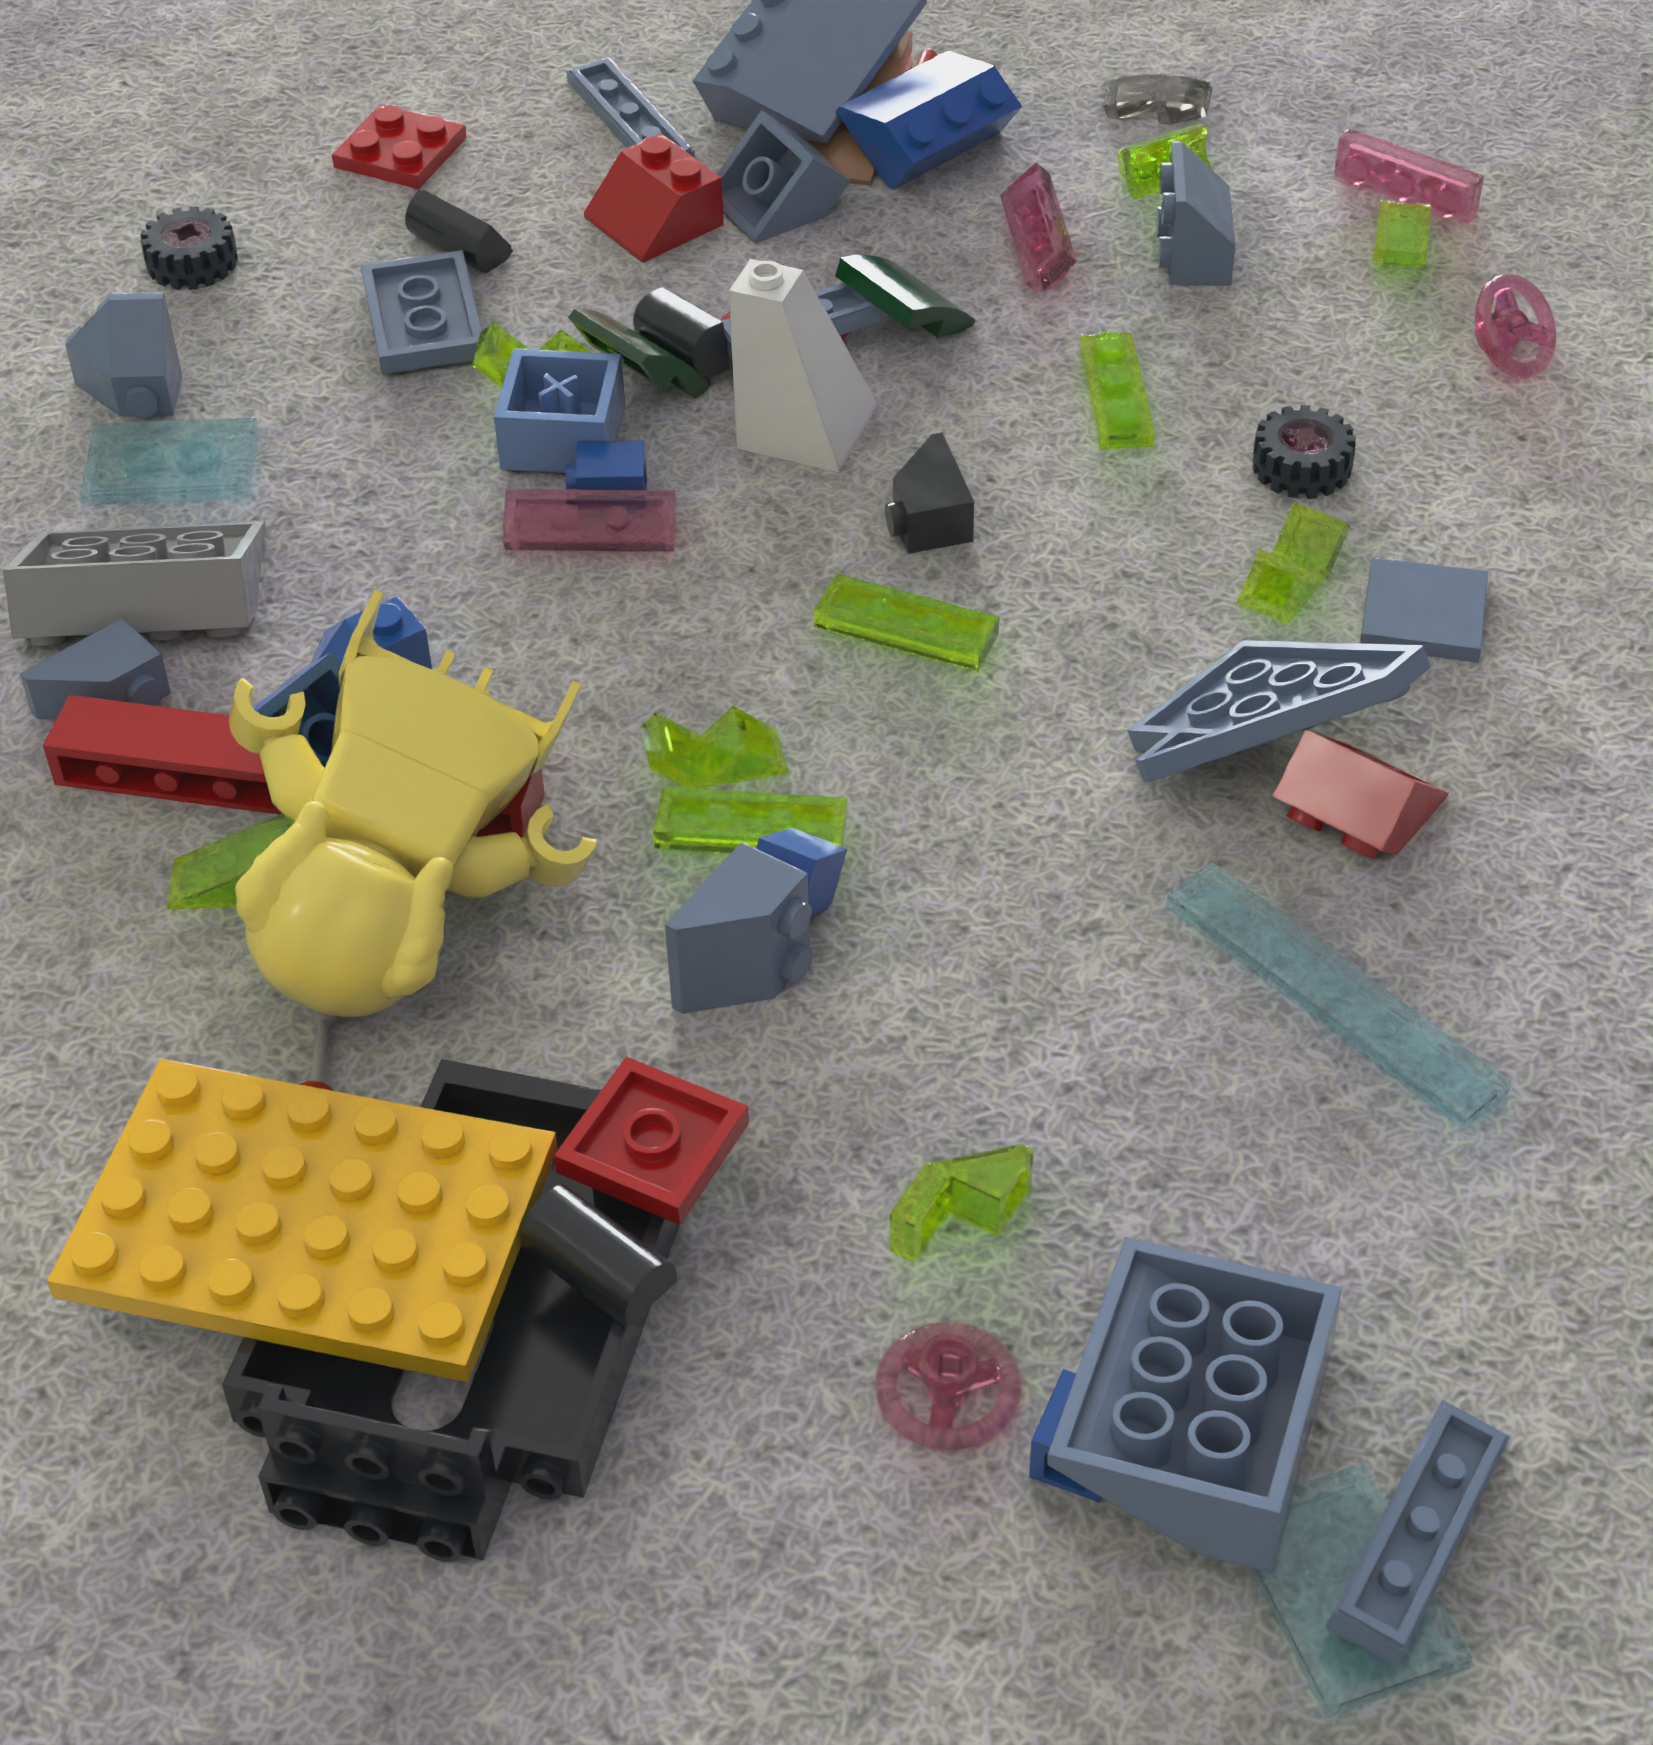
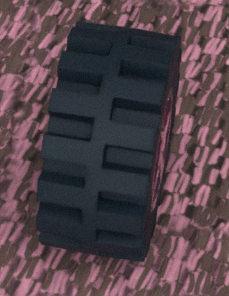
M189 206L188 211H182L181 207L172 209L173 214L167 215L163 212L157 215V222L150 220L145 225L146 230L141 231L140 241L148 274L152 280L156 279L157 283L163 287L169 283L172 289L180 290L183 285H188L189 290L198 289V284L202 283L208 287L215 284V278L225 279L228 276V270L233 271L236 267L238 255L230 220L227 221L226 216L221 212L215 215L214 209L206 207L203 211H199L198 206Z
M1300 405V410H1294L1292 406L1282 407L1281 414L1272 411L1267 414L1266 420L1262 419L1258 424L1253 449L1254 474H1259L1258 480L1263 485L1271 483V491L1278 494L1282 490L1288 491V497L1298 498L1299 493L1306 494L1307 499L1317 498L1318 492H1322L1325 496L1333 494L1335 487L1342 489L1346 485L1347 478L1350 479L1356 435H1353V428L1350 423L1343 425V417L1338 414L1332 417L1328 416L1329 410L1319 407L1317 412L1311 411L1310 405Z

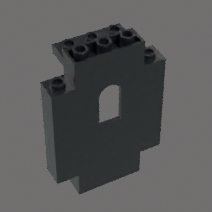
M441 1059L420 1107L555 1132L559 1149L601 1092V1089ZM554 1159L540 1197L556 1186L565 1185L668 1260L680 1225L556 1173ZM521 1245L493 1318L496 1323L463 1407L455 1419L441 1428L430 1431L409 1428L401 1424L394 1416L392 1402L404 1374V1369L243 1337L224 1378L222 1388L233 1422H237L248 1433L266 1438L269 1453L258 1478L269 1513H273L283 1524L300 1530L313 1529L316 1523L345 1529L347 1534L353 1539L371 1546L385 1545L388 1539L417 1545L419 1550L425 1555L442 1562H455L461 1556L484 1560L512 1482L520 1484L526 1492L542 1499H557L562 1496V1493L584 1498L651 1306L626 1328L522 1249Z

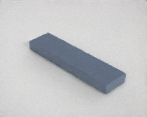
M610 58L601 59L566 71L567 82L626 148L639 144L648 137L662 133L695 158L694 149Z
M1441 1401L1325 1626L1326 1628L1395 1667L1399 1666L1510 1438L1509 1435L1446 1401Z

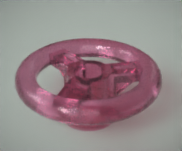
M1501 274L1489 280L1481 289L1475 306V335L1478 345L1490 361L1505 374L1521 379L1535 376L1549 365L1555 352L1557 336L1552 310L1541 291L1526 278L1516 274ZM1513 291L1524 297L1530 304L1537 317L1538 324L1530 322L1527 316L1519 310ZM1497 298L1494 312H1492L1494 299ZM1528 340L1539 345L1537 354L1529 362H1519L1510 357L1518 343Z
M938 1322L923 1325L905 1333L887 1349L877 1369L875 1392L884 1417L902 1436L928 1448L960 1450L980 1445L992 1439L1009 1424L1019 1406L1022 1383L1014 1357L996 1337L968 1324ZM978 1352L988 1360L979 1361ZM901 1368L918 1378L926 1386L927 1394L933 1401L929 1424L914 1417L902 1404L897 1391V1379ZM1000 1383L998 1399L993 1408L984 1417L972 1424L952 1428L956 1406L968 1398L970 1391Z

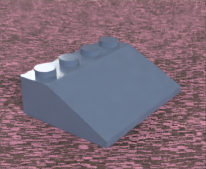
M752 0L741 16L734 22L732 28L716 50L709 56L702 69L693 79V83L716 121L748 129L762 110L800 134L805 140L827 143L842 123V120L836 113L838 107L862 95L927 4V0Z
M1125 1237L1049 1449L1047 1465L1195 1554L1272 1573L1334 1346L1342 1287Z

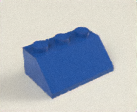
M947 51L839 106L836 113L886 186L894 190L1001 133L1021 109L1022 105L995 66Z

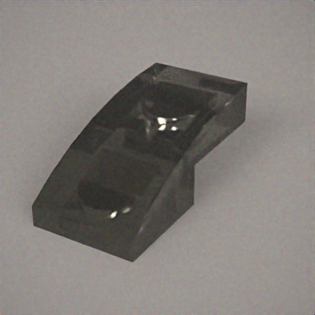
M1171 74L1125 76L1109 80L1103 108L1107 118L1119 120L1155 111L1159 124L1173 125L1207 117L1213 89L1209 81L1188 76Z

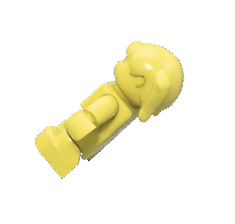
M376 589L370 597L350 638L338 673L340 692L334 722L332 750L326 767L321 764L306 738L298 735L306 705L304 691L289 696L285 715L268 717L259 714L253 709L251 702L254 687L245 678H242L237 682L229 716L231 734L237 743L249 752L260 755L272 803L285 816L295 821L283 835L276 838L267 849L256 857L251 868L236 883V908L238 915L245 923V938L250 955L264 979L287 998L326 1015L352 1018L369 1016L387 1010L403 997L412 995L435 978L438 956L444 940L445 912L443 907L446 891L463 897L485 898L528 877H531L540 884L552 887L564 886L580 876L597 842V839L582 837L578 847L568 851L557 850L550 846L543 838L554 817L549 803L537 809L533 814L522 838L515 832L477 837L478 831L489 824L510 803L527 779L544 766L548 754L552 751L581 684L572 680L555 719L544 723L493 699L488 689L493 670L484 667L475 688L447 676L456 654L448 649L438 668L432 670L379 647L374 640L373 630L384 593Z

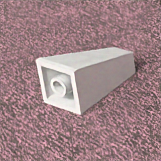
M750 259L729 290L737 449L839 472L875 412L877 401L805 272L801 269L780 265L774 261Z

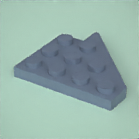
M1242 640L1127 730L1134 749L1138 752H1145L1135 762L1143 782H1152L1213 760H1220L1236 752L1295 732L1311 729L1321 723L1383 702L1396 700L1404 696L1410 690V684L1430 669L1431 666L1423 645Z

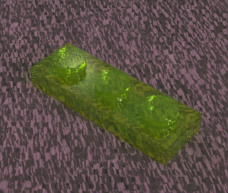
M1103 332L1096 335H1079V353L1099 449L1154 446L1155 432L1133 334Z
M836 573L814 609V627L979 671L999 635V616Z
M661 787L653 828L654 849L731 854L741 842L756 848L760 837L791 827L843 847L847 822V798Z

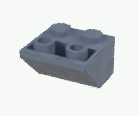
M1172 142L1170 163H1161L1159 190L1160 194L1163 195L1162 206L1157 207L1156 237H1159L1158 267L1168 268L1169 285L1231 286L1235 237L1230 186L1183 142Z

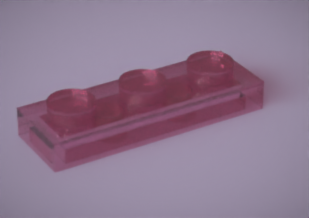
M1348 128L1338 140L1335 177L1391 196L1395 200L1405 201L1430 210L1442 217H1449L1469 224L1477 216L1484 175Z
M1036 162L1000 194L1025 284L1035 292L1044 291L1053 282L1061 280L1077 262L1050 173Z
M505 489L502 538L505 550L674 552L677 503L675 490Z

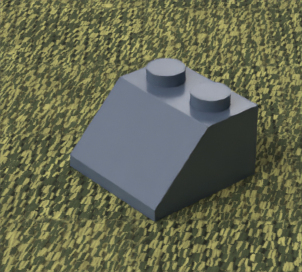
M762 110L717 173L722 178L723 212L756 243L825 218L851 182L800 134Z
M741 842L665 924L672 1009L685 1014L774 999L789 981L793 983L801 981L809 970L813 959V949L810 947L809 935L812 906L808 903V873Z

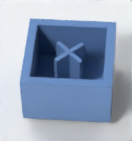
M513 349L494 415L500 470L566 473V465H576L577 442L617 441L626 406L621 354Z

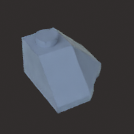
M109 294L97 307L95 315L83 327L79 326L66 340L65 347L75 385L120 417L135 416L138 418H149L151 416H174L182 380V371L165 294Z

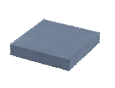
M1372 557L1360 644L1423 645L1427 656L1479 663L1488 571Z

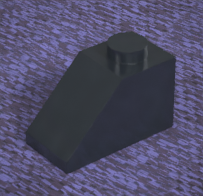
M943 432L931 434L893 478V502L885 504L888 531L891 537L901 536L908 554L973 542L974 500Z

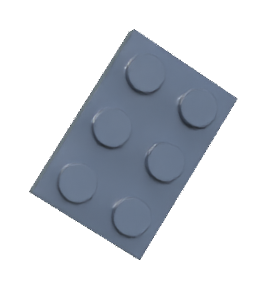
M463 250L360 265L382 374L487 359L485 339Z

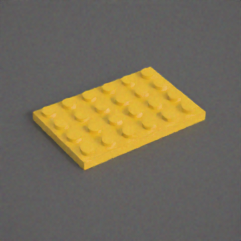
M159 1059L47 1279V1284L52 1297L55 1299L469 1383L522 1245L520 1234L523 1222L541 1195L554 1161V1155L558 1150L556 1133Z

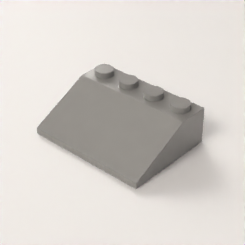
M265 521L39 532L3 569L12 639L31 638V644L36 646L56 645L66 642L67 636H90L121 618L138 633L148 632V638L152 640L179 638L184 635L183 630L206 629L207 636L210 637L238 635L242 632V628L249 627L256 615L266 527Z

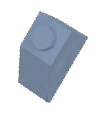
M123 618L19 673L31 713L37 719L56 720L69 695L155 706L162 698L171 694L161 653Z

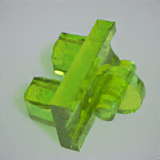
M1197 123L1120 149L1117 153L1120 176L1126 179L1128 193L1135 199L1160 191L1161 163H1170L1172 142H1183L1211 168L1205 149L1206 125Z

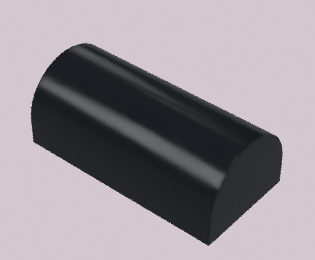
M424 189L422 191L417 190L407 207L405 223L410 233L445 252L463 250L465 262L483 273H488L507 261L513 252L512 246L491 225Z
M664 288L647 294L638 303L633 316V326L636 333L687 363L704 376H716L729 370L730 364L722 321Z
M565 1185L556 1186L544 1193L525 1217L520 1234L522 1249L626 1328L677 1282L674 1264Z

